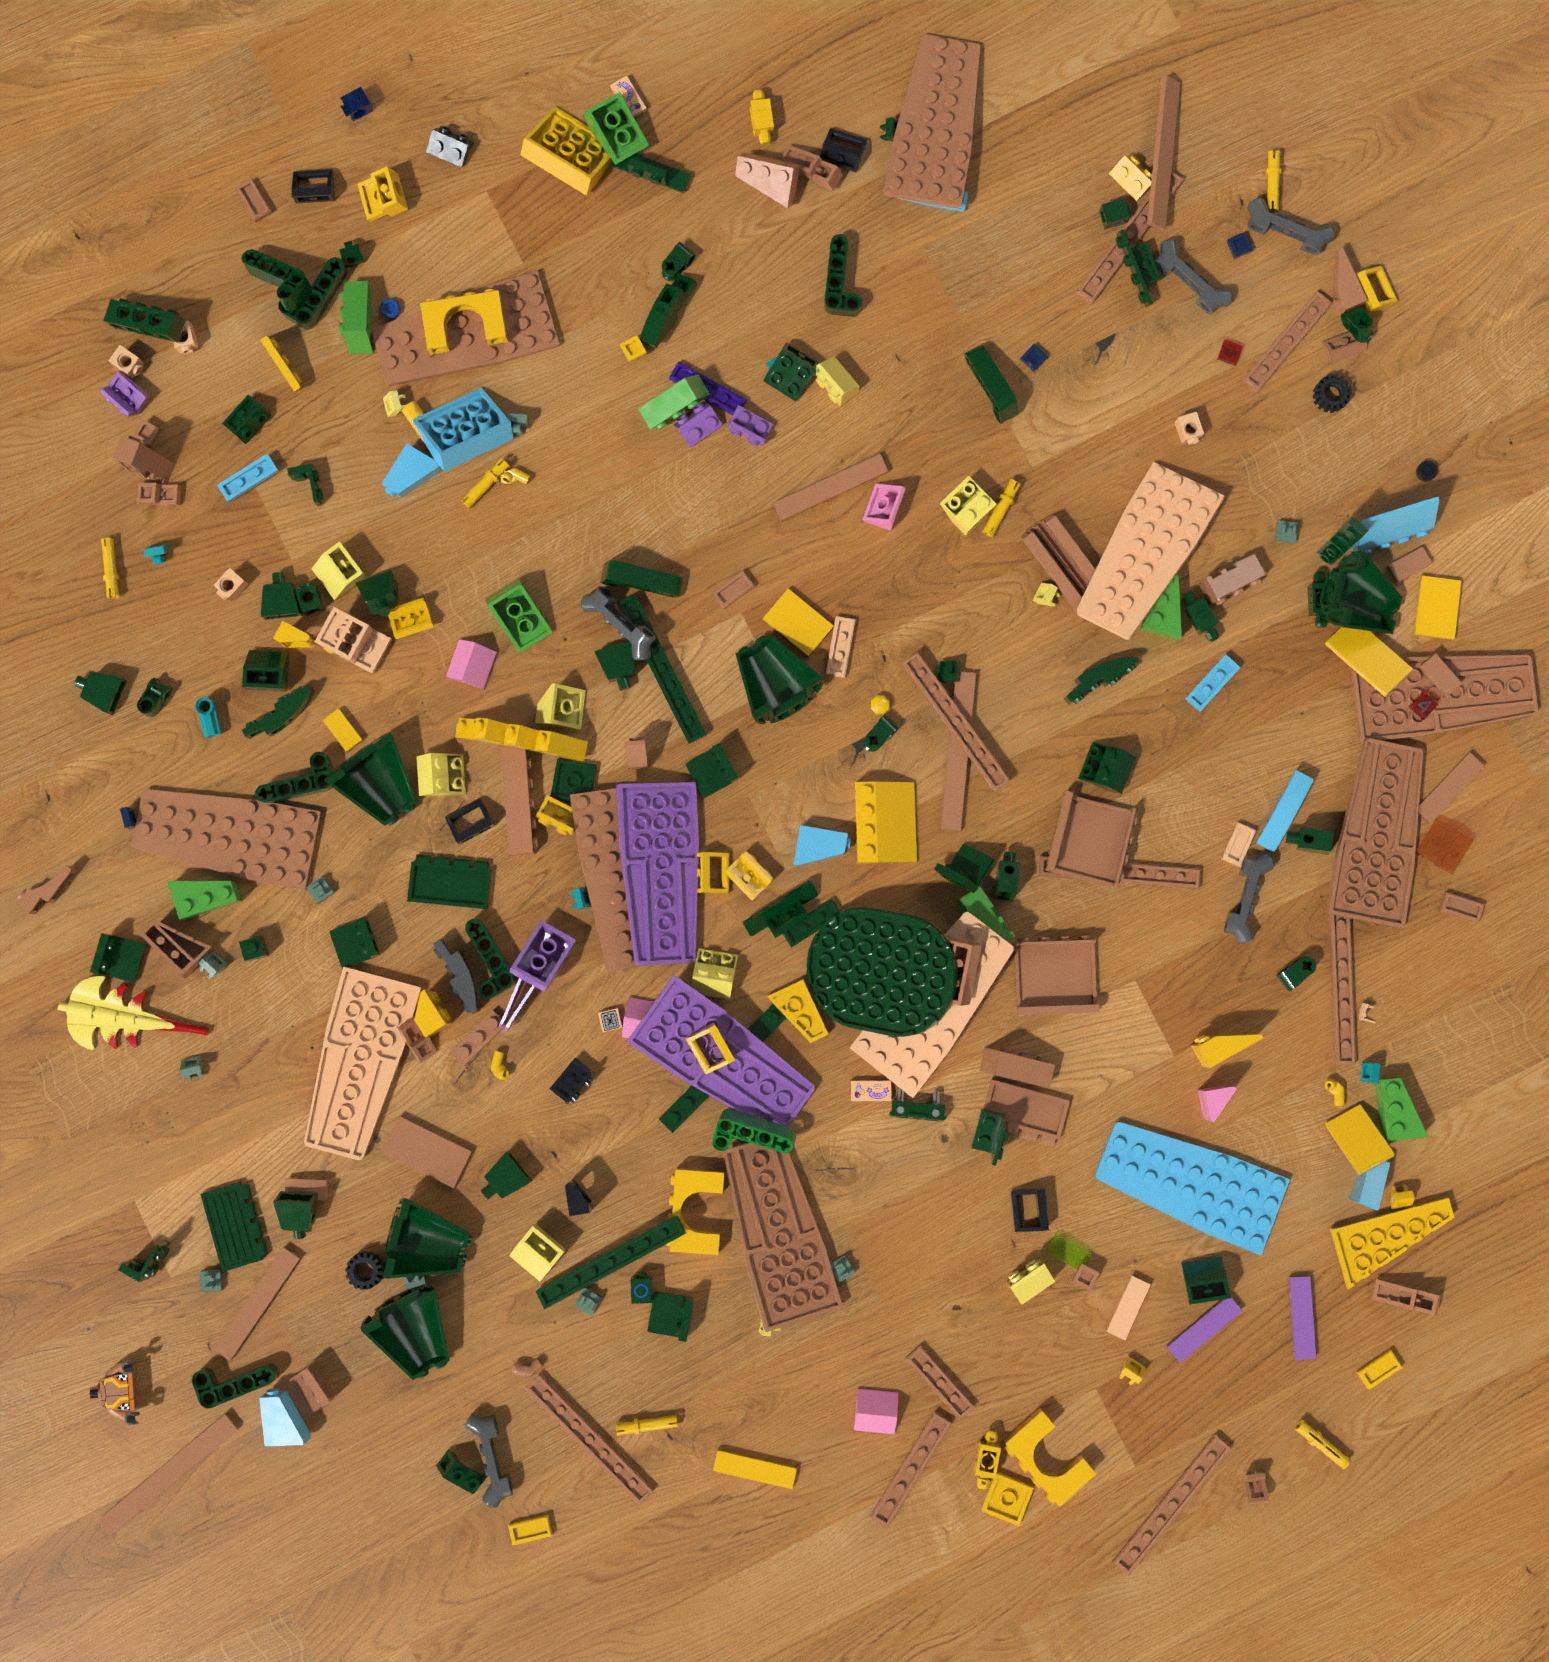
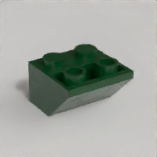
M249 650L243 666L242 687L247 690L287 692L290 652Z
M1092 742L1078 779L1104 790L1122 794L1136 757L1123 749Z
M1222 1257L1181 1263L1190 1305L1231 1298Z

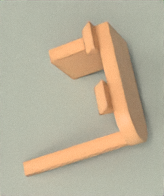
M1362 1003L1358 1016L1359 1020L1376 1023L1375 1021L1364 1019V1017H1367L1366 1009H1374V1007Z

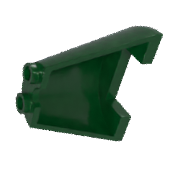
M1358 551L1342 559L1343 563L1337 569L1333 568L1322 587L1320 606L1322 613L1327 618L1326 620L1337 627L1393 634L1396 625L1393 615L1400 609L1402 596L1366 552Z
M771 634L759 637L755 641L756 644L754 646H744L735 653L752 716L758 724L763 725L766 723L765 721H770L772 724L784 720L804 708L813 700L812 694L814 692L819 693L824 682L823 677Z
M388 732L380 736L378 741H372L336 768V772L333 774L331 772L324 779L328 785L384 826L387 824L391 826L399 820V814L405 812V814L409 813L415 808L414 804L417 803L393 735Z
M402 1197L399 1200L401 1208L396 1207L387 1237L384 1252L387 1262H383V1278L460 1272L461 1266H465L467 1255L464 1254L465 1247H470L472 1235H470V1232L417 1203Z
M430 1285L424 1286L425 1289H420L417 1286L393 1296L374 1309L376 1311L372 1317L368 1315L360 1326L361 1331L412 1380L423 1378L429 1374V1369L433 1367L440 1369L450 1361L437 1293L434 1287Z

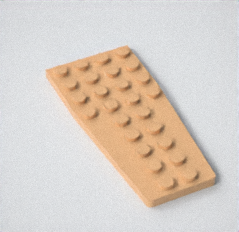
M1153 462L1123 512L1077 607V615L1126 640L1131 639L1196 548L1223 502L1224 495Z
M965 912L944 935L982 945L970 1005L959 1006L952 1004L946 1015L935 1026L923 1033L906 1037H894L862 1031L850 1046V1049L912 1098L916 1096L949 1053L1014 951V946L971 912Z
M343 967L326 1027L304 1140L306 1146L355 1160L364 1159L406 1047V1042L397 1027L415 1015L422 987Z

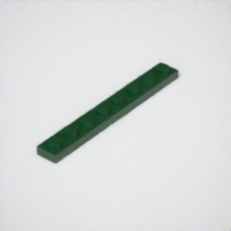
M636 594L617 602L623 615L636 627L646 626L655 635L656 639L650 645L651 657L646 659L688 744L707 736Z
M772 1004L748 1030L763 1042L786 1017ZM691 1085L659 1120L673 1133L710 1095Z
M678 1215L536 1290L543 1308H549L687 1234Z

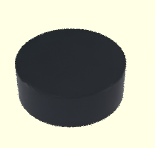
M1424 461L1416 468V475L1423 482L1431 481L1438 472L1437 466L1431 461Z

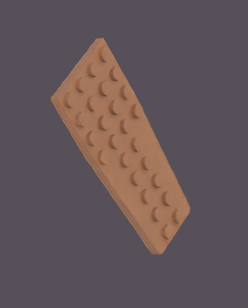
M927 34L922 36L893 138L883 196L961 209L972 146L980 45L978 43Z
M538 270L469 291L478 294L484 293L483 291L487 289L499 290L508 338L506 343L488 345L483 318L478 313L470 310L459 311L448 321L447 337L450 352L430 355L427 350L421 310L373 328L372 336L386 383L389 386H395L505 363L559 347V340Z
M1529 655L1440 657L1462 682L1447 697L1439 691L1419 668L1430 657L1401 658L1413 670L1386 697L1350 667L1359 743H1363L1365 739L1369 738L1384 741L1421 737L1533 716L1538 713L1532 658ZM1431 701L1432 703L1426 711L1421 713L1423 709L1418 704Z
M1371 738L1363 741L1335 854L1326 914L1405 928L1415 864L1423 763L1422 749Z
M617 788L570 795L578 854L606 970L611 972L649 966L636 965L634 962L619 846Z
M145 789L142 792L131 845L138 850L240 878L307 890L306 887L308 886L322 812L277 803H263L258 800Z
M746 1143L724 1151L723 1154L747 1272L764 1331L775 1330L843 1308L825 1245L790 1154L781 1153L753 1143Z

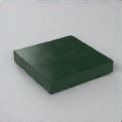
M557 759L550 797L570 801V795L592 792L597 765Z

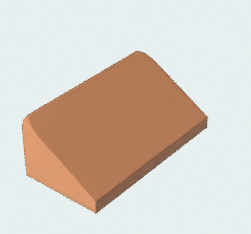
M1350 332L1322 341L1323 348L1331 364L1367 350V342H1357Z

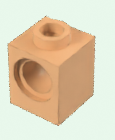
M189 320L185 321L178 343L173 342L174 348L182 354H189L193 350L199 349L194 326ZM188 335L187 341L181 342V338Z
M121 345L118 346L108 360L114 367L132 379L141 373L144 365L140 358ZM127 360H132L129 366L124 367Z
M1197 412L1178 417L1174 422L1182 444L1188 443V445H1193L1200 442L1204 431ZM1185 427H1192L1194 429V433L1189 434L1186 431Z
M231 568L214 584L218 589L216 593L223 600L228 598L232 602L249 585ZM229 582H233V589L226 591V585Z

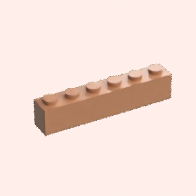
M501 745L509 855L535 854V849H538V839L534 837L533 829H537L536 817H532V810L535 809L534 797L531 798L534 782L533 778L529 776V770H532V759L528 758V750Z

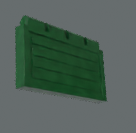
M417 854L416 861L411 862L407 901L488 910L492 870L488 869L489 862L474 860L473 868H471L470 859L454 858L453 866H451L450 857L434 856V862L431 864L430 855Z
M241 1182L200 1194L222 1272L263 1260L262 1256L269 1254L265 1240L260 1242L257 1240V1238L264 1235L260 1221L252 1222V1218L258 1217L254 1201L249 1203L246 1201V1199L253 1197L249 1184L242 1185Z

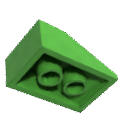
M620 92L585 111L583 118L592 134L615 165L649 147Z
M519 578L485 599L488 607L519 653L552 633L551 628Z

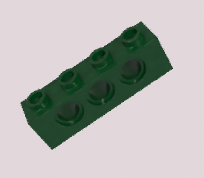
M122 298L119 301L110 299L103 319L105 323L115 329L176 343L179 341L185 324V320L179 317V313L174 310L167 309V311H163V309L151 305V308L143 303L135 302V304H132L130 301Z

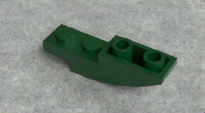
M679 274L672 285L666 284L646 319L640 337L641 343L654 348L658 347L678 320L676 313L697 286L694 279Z
M1353 517L1317 553L1325 563H1329L1332 566L1369 530Z
M1120 658L1093 667L1074 680L1079 687L1068 694L1064 700L1068 705L1072 702L1076 705L1085 698L1083 694L1086 691L1090 690V692H1093L1100 686L1099 681L1104 687L1108 684L1111 686L1115 685L1121 680L1119 676L1122 673L1126 672L1129 674L1136 668L1135 663L1139 661L1138 658Z
M303 685L298 687L294 694L290 696L286 694L278 698V702L274 703L277 711H270L263 715V719L247 723L245 725L246 728L242 729L244 736L251 739L264 731L267 735L273 736L283 730L306 708L315 693L314 689L311 686Z

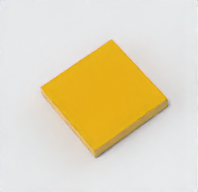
M997 1472L996 1478L991 1481L981 1511L1020 1526L1034 1486Z

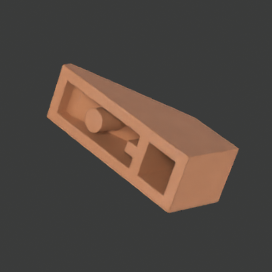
M1343 247L1339 248L1334 255L1333 304L1340 314L1357 306H1363L1367 302V297Z

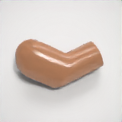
M538 1358L529 1366L515 1362L512 1365L513 1374L517 1377H531L543 1367V1364Z

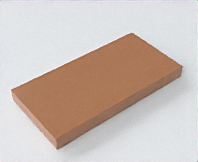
M399 1116L381 1153L455 1188L472 1151Z

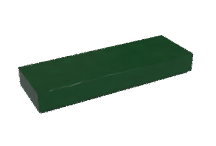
M831 899L808 913L809 918L786 931L783 935L792 948L819 931L829 918L840 913V911Z

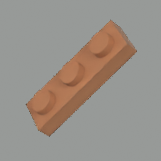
M492 1010L449 1053L464 1067L507 1023L505 1022L503 1027L499 1028L498 1026L502 1018Z

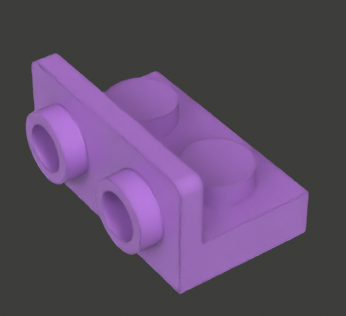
M738 405L727 428L731 429L730 432L735 436L740 437L742 435L748 438L747 441L750 444L762 446L773 424Z

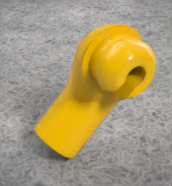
M512 468L505 471L500 479L504 484H510L519 480L527 485L531 476L517 468Z
M495 1051L491 1070L497 1079L506 1080L509 1077V1071L502 1064L504 1053Z
M1328 1079L1325 1082V1088L1334 1095V1106H1345L1344 1087L1337 1080Z

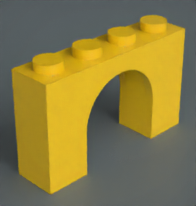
M487 289L483 291L484 293L478 294L469 292L460 297L450 295L442 300L427 299L425 302L420 303L427 350L430 355L450 352L447 324L455 313L463 310L474 311L483 318L488 345L508 342L499 290Z
M676 1168L675 1173L671 1174V1185H674V1193H670L669 1205H673L672 1214L669 1213L668 1219L678 1215L687 1234L666 1244V1246H670V1252L719 1255L720 1232L697 1231L690 1228L682 1217V1205L688 1196L697 1192L723 1193L725 1171Z
M1038 1408L1004 1439L1006 1444L1004 1449L1011 1457L1015 1455L1020 1460L1017 1464L1025 1473L1029 1471L1033 1475V1478H1031L1033 1483L1038 1488L1043 1487L1047 1492L1045 1494L1046 1498L1052 1504L1056 1502L1060 1507L1096 1475V1472L1081 1454L1063 1470L1055 1473L1042 1471L1035 1465L1033 1455L1036 1445L1056 1427L1043 1410Z

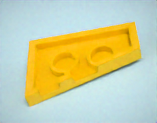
M269 336L262 338L261 342L294 392L300 389L302 380L296 372L292 373L288 367L291 363L285 354L281 356L277 350L280 347L273 337L270 339Z
M804 980L767 996L810 1043L829 1035Z

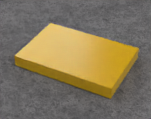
M1420 576L1413 635L1447 640L1455 639L1461 589L1460 580Z
M790 589L784 592L763 617L767 624L808 657L834 627Z
M1361 1104L1325 1123L1326 1128L1358 1175L1394 1157V1152Z

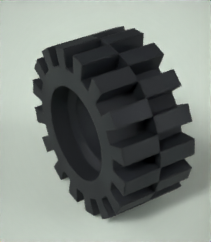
M1330 374L1318 382L1313 390V399H1316L1314 403L1319 405L1318 409L1321 410L1323 408V412L1327 413L1330 411V413H1334L1343 409L1350 401L1349 398L1352 396L1350 390L1352 388L1347 385L1349 383L1348 380L1343 381V376L1338 378L1337 374L1333 376ZM1335 387L1339 391V398L1335 401L1327 399L1325 396L1326 388Z
M367 1251L353 1256L348 1261V1266L345 1269V1272H347L346 1278L350 1280L349 1284H353L354 1288H360V1290H368L376 1286L383 1277L382 1259L380 1260L377 1254L374 1255L373 1252ZM361 1263L371 1265L373 1272L369 1278L359 1276L358 1266Z

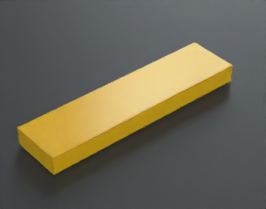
M717 1449L713 1471L793 1489L797 1467Z

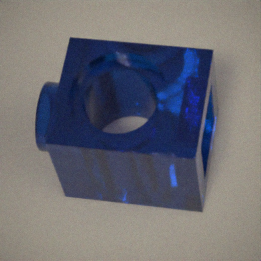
M362 87L340 97L343 105L340 106L346 117L350 115L353 122L374 111Z

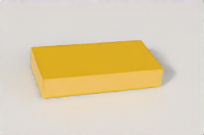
M339 708L323 719V722L346 752H349L363 741Z
M1389 1349L1356 1372L1367 1389L1370 1390L1403 1367L1392 1350Z
M549 1514L508 1524L512 1546L553 1536Z

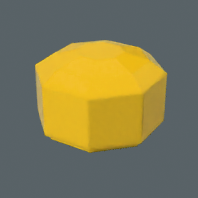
M876 695L871 700V710L876 715H884L890 708V701L884 695Z

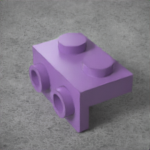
M117 371L108 387H102L100 390L105 399L117 406L119 411L125 416L139 415L150 398L144 390L122 371Z
M705 402L694 407L693 411L689 414H683L679 417L674 426L679 430L687 445L691 448L722 426V423L712 407Z

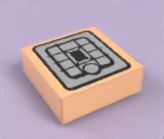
M618 1008L598 1013L602 1032L623 1028Z

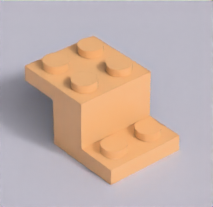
M333 607L315 643L374 674L392 639L374 630L368 624Z

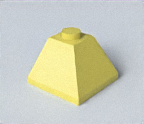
M552 683L537 704L535 723L550 727L581 729L586 690Z

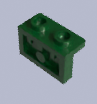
M247 395L222 424L242 442L247 444L271 417V414L250 395Z

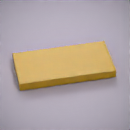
M1341 627L1325 643L1328 648L1384 697L1413 670L1411 666L1371 631Z

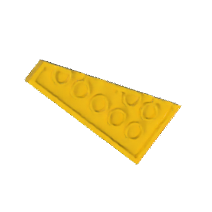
M1445 1197L1330 1229L1346 1288H1352L1355 1286L1354 1284L1368 1277L1370 1273L1379 1267H1383L1408 1250L1407 1248L1418 1243L1432 1231H1436L1455 1218L1449 1198Z

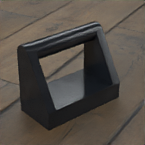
M830 128L823 143L820 158L838 167L857 172L867 139ZM835 137L859 145V151L830 142L831 138Z
M333 169L293 171L291 190L295 203L335 201ZM328 178L327 187L299 188V179Z
M481 798L445 816L448 826L459 845L495 826ZM480 807L485 820L458 833L452 821Z
M570 1180L565 1185L569 1216L590 1213L593 1210L591 1199L575 1180Z
M1034 1188L1011 1191L1015 1232L1048 1231L1045 1189ZM1035 1194L1038 1225L1022 1226L1019 1195Z

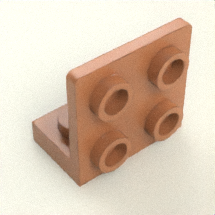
M313 1364L278 1388L279 1391L288 1392L303 1420L335 1398Z

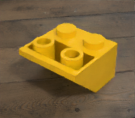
M431 990L421 991L414 1019L425 1037H432L452 1024L450 1022L452 1018L446 1008L443 1009L440 1006L439 1002L441 999L435 991L432 992Z

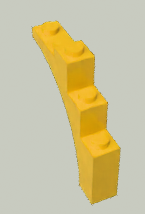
M459 718L455 735L456 738L517 747L575 761H584L588 744L587 741L552 731H540L522 725L506 724L486 718Z

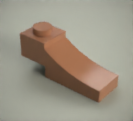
M788 145L780 158V161L800 165V174L814 181L818 186L834 191L843 176L838 166L823 161L818 155Z
M65 865L55 877L36 889L28 888L23 890L18 897L19 901L16 905L29 914H36L45 901L50 903L56 901L78 870L72 866Z
M1376 1279L1372 1299L1436 1316L1441 1295Z

